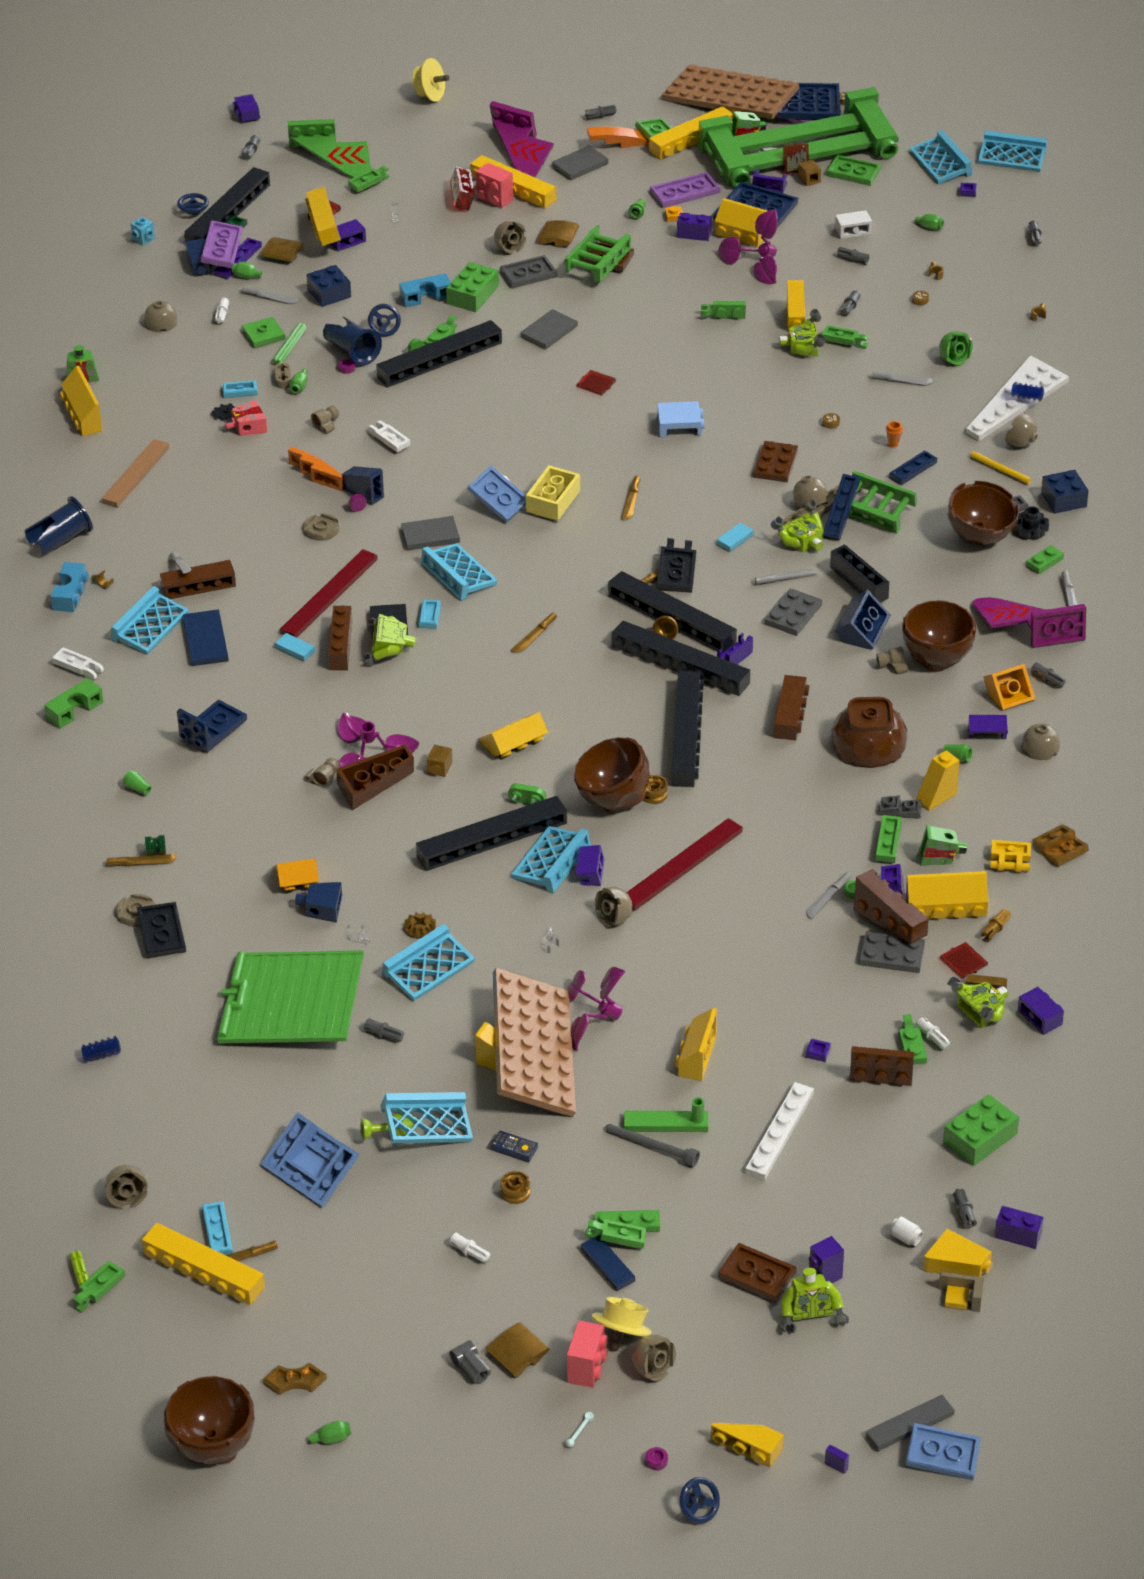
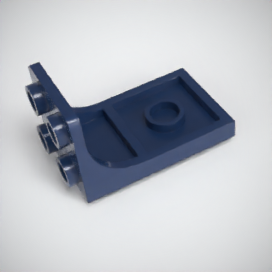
M219 699L197 717L181 708L177 710L179 737L206 752H209L247 720L246 713Z

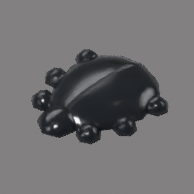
M232 403L228 405L221 404L219 408L214 407V411L211 414L216 419L219 417L222 420L232 418V409L235 406Z

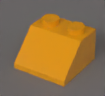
M1025 664L983 676L988 694L1001 710L1036 699Z
M316 858L275 864L279 887H284V891L296 889L295 885L303 884V888H306L311 883L319 882Z

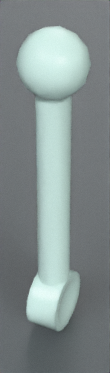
M585 1413L584 1421L573 1436L566 1440L567 1447L574 1446L575 1439L586 1424L593 1421V1413Z

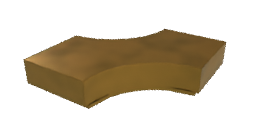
M311 1363L294 1369L278 1365L263 1379V1383L279 1395L291 1389H304L312 1393L327 1379L326 1373Z

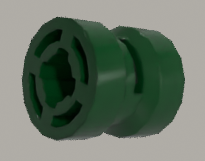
M158 835L157 838L145 837L147 856L154 853L166 854L164 835Z

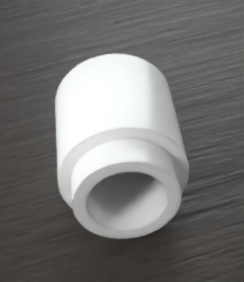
M904 1217L896 1218L890 1226V1230H892L891 1235L909 1246H917L924 1234L920 1226Z

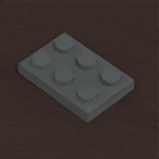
M790 588L767 615L765 625L797 636L822 606V599Z
M866 931L860 965L920 973L925 939H919L910 944L896 935Z

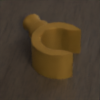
M931 262L929 276L933 273H938L937 280L942 279L944 268L936 265L935 262Z
M1044 303L1032 308L1031 319L1037 322V315H1042L1046 319Z
M105 570L97 575H92L91 579L95 580L104 589L114 583L113 578L110 581L105 579Z

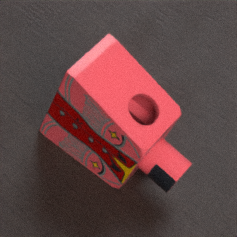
M257 400L233 408L232 418L224 420L227 430L236 428L241 436L267 432L266 417Z

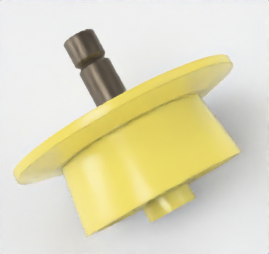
M428 58L422 66L414 69L412 76L413 87L418 96H427L433 102L439 101L444 95L445 81H449V75H444L442 67L437 60Z
M606 1297L604 1313H593L591 1316L597 1323L615 1330L610 1346L614 1350H619L623 1333L638 1336H648L652 1333L649 1328L643 1325L649 1310L631 1299Z

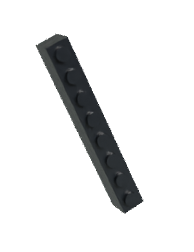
M255 167L248 171L184 231L185 241L207 238L211 221L226 223L232 216L240 215L270 186L269 172Z
M492 320L380 362L376 364L377 378L388 388L502 343V329Z
M623 571L608 581V596L655 620L661 616L672 617L678 624L679 632L716 651L722 649L724 653L737 643L736 628Z
M622 620L611 632L612 647L676 672H700V679H704V683L734 695L740 696L750 684V669Z
M678 671L672 787H694L695 780H699V768L696 767H699L700 755L696 754H700V742L697 741H701V730L698 728L702 726V717H698V715H702V704L699 703H703V692H700V690H704V679H700V672Z
M558 796L547 798L417 842L416 856L425 871H429L544 832L548 826L559 827L567 824V809Z

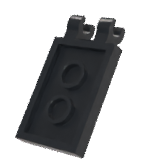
M667 538V546H661L656 588L692 593L697 550H691L692 541L685 540V546L682 549L674 548L675 539Z

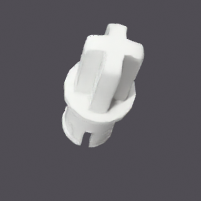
M221 298L219 305L215 309V321H217V324L224 322L225 317L228 315L230 302L227 298Z
M921 1017L916 1022V1027H920L926 1038L930 1041L932 1040L941 1049H946L950 1045L949 1040L940 1032V1028L932 1025L926 1017Z
M454 1233L450 1238L449 1244L464 1252L465 1256L471 1255L483 1263L488 1261L490 1253L477 1246L474 1240H468L458 1233Z

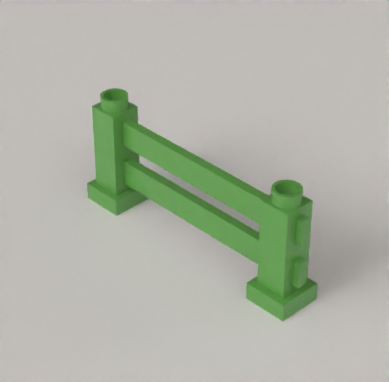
M875 87L845 92L844 115L733 136V122L729 115L699 121L698 148L701 153H708L710 158L713 159L715 167L727 186L733 185L737 187L740 182H750L749 171L787 164V155L792 158V154L795 155L797 150L800 152L802 148L804 151L806 150V160L870 148L875 157L881 156L884 159H890L898 152L896 143L899 137L878 105L879 93ZM857 129L860 131L858 133L798 145H792L747 155L743 154V152L761 149L821 136H827Z

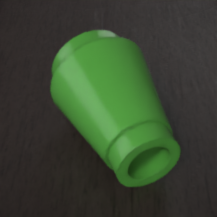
M639 199L629 207L631 217L641 218L644 215L646 202L643 199Z
M945 744L943 752L947 750L962 763L969 762L972 758L973 749L968 744Z
M130 770L123 778L125 787L145 796L152 789V786L137 771Z

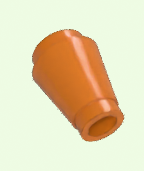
M891 421L886 426L888 445L893 448L898 447L903 427L898 421Z

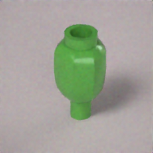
M925 214L923 217L915 218V223H919L922 227L929 230H938L944 227V219H941L938 215Z
M246 262L234 263L232 273H235L237 277L243 279L262 277V271L256 270L252 264Z
M302 369L301 372H297L292 377L289 383L292 393H300L306 387L308 381V371L306 369Z
M337 1420L323 1425L318 1433L311 1434L309 1437L312 1444L320 1441L324 1444H333L345 1440L352 1433L348 1421Z

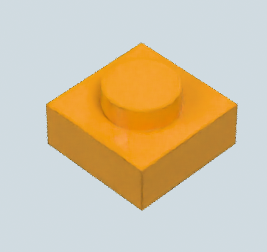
M681 206L665 208L667 222L677 221L679 214L683 213Z

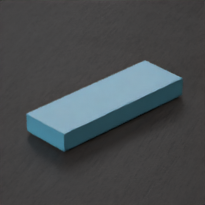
M224 1202L202 1205L210 1248L224 1255L233 1253Z

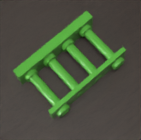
M596 225L577 247L566 256L564 260L566 272L569 273L574 266L592 271L594 281L600 283L631 249V235L624 234L621 239L616 240L600 235L599 225ZM600 241L613 245V247L607 248L596 243ZM591 249L606 255L601 257L588 253V251ZM582 258H585L598 262V264L592 265L589 263L582 262L580 260Z
M853 471L852 475L859 476L861 479L857 492L860 488L869 490L862 502L853 501L849 516L898 533L900 530L899 516L907 504L916 507V493L867 476L864 473ZM876 493L885 496L877 508L868 506ZM894 499L900 502L892 514L884 512L883 510L890 500Z

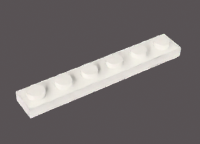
M797 1082L793 1084L749 1161L745 1174L766 1180L814 1095V1088Z

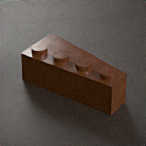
M404 744L337 768V785L352 810L413 773L414 756L407 745Z
M874 869L856 876L853 908L855 912L910 944L927 936L929 918L912 903L907 904L903 895L899 892L895 893L889 888L890 884L885 879L880 880Z

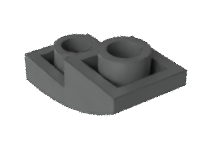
M900 795L881 797L880 812L882 814L902 818H921V799L902 801Z

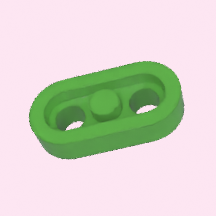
M519 783L512 784L508 790V797L512 801L529 805L545 800L547 796L546 792L540 787Z

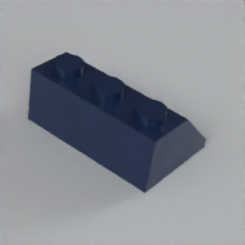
M867 589L852 597L835 632L846 644L872 650L891 614Z

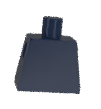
M342 882L311 883L307 894L296 893L295 905L305 906L307 917L337 922L343 897Z

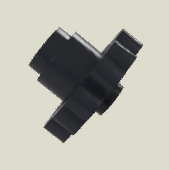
M1030 506L1025 511L1019 513L1017 524L1013 530L1017 531L1018 535L1024 538H1039L1049 531V519L1044 518V514L1040 513L1037 507Z

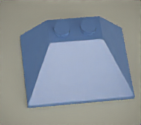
M297 1112L263 1159L261 1165L324 1207L360 1154Z

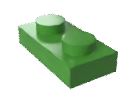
M1050 545L1026 560V566L1040 574L1063 560L1064 553Z

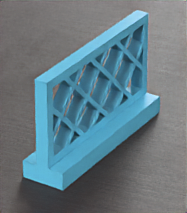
M943 130L937 132V137L910 148L912 155L938 184L965 174L967 177L973 175L971 161ZM942 167H949L948 170L941 169V168H942ZM938 174H946L940 178L938 177Z
M985 130L978 164L1040 172L1047 151V139ZM998 150L1001 154L995 156L993 152ZM1014 153L1016 156L1010 158L1008 155ZM987 155L991 157L990 159H982ZM1027 155H1029V156L1031 157V158L1028 159V160H1026V159L1024 158V157L1027 156ZM1004 157L1006 161H1000L999 159ZM1020 159L1022 163L1019 164L1014 161ZM1035 161L1038 166L1031 165L1030 163Z
M458 543L432 550L430 547L422 548L421 564L460 600L467 599V593L497 585V579Z
M153 586L112 626L111 640L116 643L120 640L148 655L183 620V614H188L189 609L159 594V589ZM159 601L165 603L166 606L157 607L156 604ZM178 610L181 613L172 615L171 611ZM168 611L169 615L159 616L158 612ZM155 612L156 617H146L147 613ZM170 620L171 622L170 625H161V621ZM148 622H158V626H149ZM145 623L146 627L136 628V624ZM160 631V635L151 636L150 632ZM147 632L148 636L138 637V633ZM129 633H134L135 637L128 638L125 635ZM140 642H150L148 647L140 644Z
M548 826L512 872V879L546 886L547 892L554 893L577 864L579 848L591 845L588 830L581 828L579 832ZM550 834L559 835V836H556V837H553V838L548 839V837L550 836ZM573 838L572 841L566 843L564 841L566 839ZM560 841L562 842V844H559V845H556V846H553V847H552V845H551V844L556 843V842H560ZM549 846V848L539 851L540 847ZM565 849L562 853L555 854V852ZM552 853L553 855L544 859L542 858V856ZM539 857L540 859L531 863L529 862L531 859ZM555 861L553 865L546 867L545 864ZM543 865V868H541V869H538V870H535V871H533V869H532V868H535V867H538V866ZM530 870L528 873L521 874L522 871ZM545 874L543 879L536 877Z
M442 924L383 962L382 975L387 980L390 978L414 1002L475 962V958L449 933V928ZM447 941L453 945V949L441 947ZM430 952L439 953L438 959L426 958V955ZM441 953L453 955L452 961L441 960ZM455 955L464 956L466 960L463 962L454 961ZM414 962L423 963V969L411 968V964ZM426 963L437 964V971L425 969ZM440 965L452 966L448 972L439 971ZM399 972L408 973V979L398 978L396 974ZM410 973L422 974V981L410 979ZM424 975L436 976V980L433 982L424 981ZM409 985L421 986V989L414 993L409 988Z
M465 1092L386 1093L381 1102V1111L385 1112L392 1143L472 1142L473 1140L465 1107L467 1100ZM438 1111L443 1116L438 1120L430 1112ZM460 1111L461 1118L457 1119L450 1112ZM391 1112H399L403 1117L398 1120L392 1116ZM419 1112L423 1116L418 1120L410 1113ZM445 1117L454 1123L452 1128L442 1122ZM405 1118L415 1124L412 1129L402 1123ZM427 1118L435 1125L429 1128L422 1121ZM438 1126L445 1132H447V1134L439 1135L434 1130ZM459 1126L465 1131L466 1135H459L454 1129ZM399 1127L407 1133L406 1136H397L396 1128ZM419 1127L427 1134L420 1136L414 1130Z

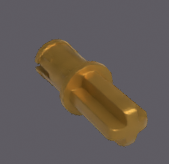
M1002 909L995 918H991L986 928L980 932L981 938L986 934L983 940L989 942L997 932L1002 931L1003 925L1011 917L1010 911Z

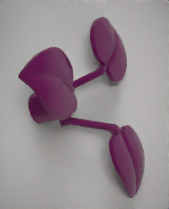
M773 209L764 212L756 219L755 230L761 235V239L765 243L761 244L758 249L739 247L740 242L738 238L728 237L721 242L718 249V255L721 260L726 264H734L739 259L740 250L759 252L763 257H760V262L754 265L755 277L760 282L776 284L777 264L773 257L777 253V248L771 245V242L767 239H771L776 233L777 211Z
M343 712L339 720L338 732L343 741L352 743L357 739L362 740L360 755L353 752L343 755L339 761L340 767L365 759L366 757H363L365 744L372 743L376 737L387 750L406 744L411 753H413L419 746V741L402 734L390 735L387 737L386 743H384L379 732H375L374 723L351 716Z
M611 967L606 972L600 985L602 989L600 991V998L603 999L602 1001L581 989L586 980V974L582 970L576 972L573 981L567 989L569 1002L574 1001L580 992L599 1003L598 1011L601 1014L583 1013L581 1017L578 1016L571 1025L572 1049L578 1051V1045L588 1026L589 1017L602 1018L604 1020L608 1017L615 1021L619 1019L623 1007L615 1003L608 995L626 972L625 970Z

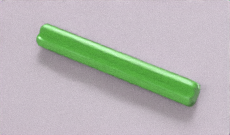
M300 322L297 324L273 358L274 365L284 362L305 332V323L302 324Z

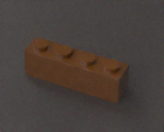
M231 560L190 567L191 571L185 574L180 569L160 573L161 588L164 596L168 599L236 587L235 572Z
M333 606L329 644L330 670H348L353 623L351 606Z
M784 675L774 722V738L796 741L797 734L801 733L802 722L800 721H804L805 710L803 708L807 706V697L805 696H809L810 685H807V677Z

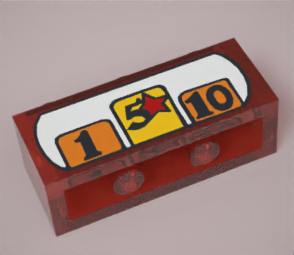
M456 166L450 180L454 207L459 210H470L475 197L471 170Z

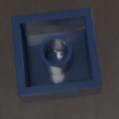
M337 265L328 266L327 268L306 274L307 290L322 307L351 298L350 280Z
M1076 470L1042 476L1041 494L1054 514L1087 507L1089 490Z

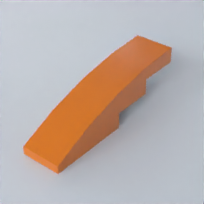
M605 126L587 128L590 141L604 140L606 145L619 143L621 148L649 145L647 138L635 129Z
M292 446L288 449L289 464L300 467V473L311 476L312 482L339 491L343 490V476L332 466L303 450Z

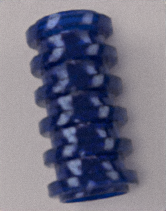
M1014 382L1011 395L1012 397L1028 398V400L1033 398L1034 401L1036 399L1041 401L1044 395V387H1038V385L1034 387L1032 384L1028 386V384L1023 385L1022 383L1017 384V382Z
M115 1035L112 1039L108 1037L107 1040L101 1039V1042L94 1041L93 1044L89 1042L86 1046L82 1044L81 1050L84 1060L89 1062L90 1059L94 1061L97 1057L101 1059L102 1056L108 1057V1054L114 1055L115 1052L119 1054L121 1047L118 1037Z

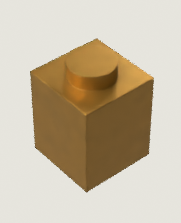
M813 159L801 162L798 165V177L806 186L820 183L821 168Z
M434 744L426 759L427 773L445 777L453 762L452 748Z

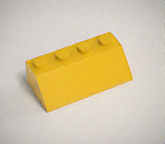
M76 366L61 384L62 402L65 401L66 410L70 411L71 420L75 422V427L77 430H80L82 436L102 432L99 403L79 366Z
M986 871L907 875L905 902L907 904L912 903L929 919L987 916Z

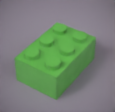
M469 262L446 288L447 304L477 312L499 287L498 270Z
M987 1094L945 1125L943 1143L975 1166L1018 1134L1019 1116L990 1094Z

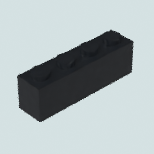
M845 544L831 550L830 568L859 593L868 589L879 602L889 599L890 582Z

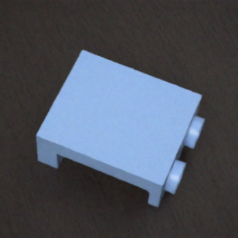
M699 401L658 403L660 438L667 437V429L697 428V435H701V429H704L703 408H699Z

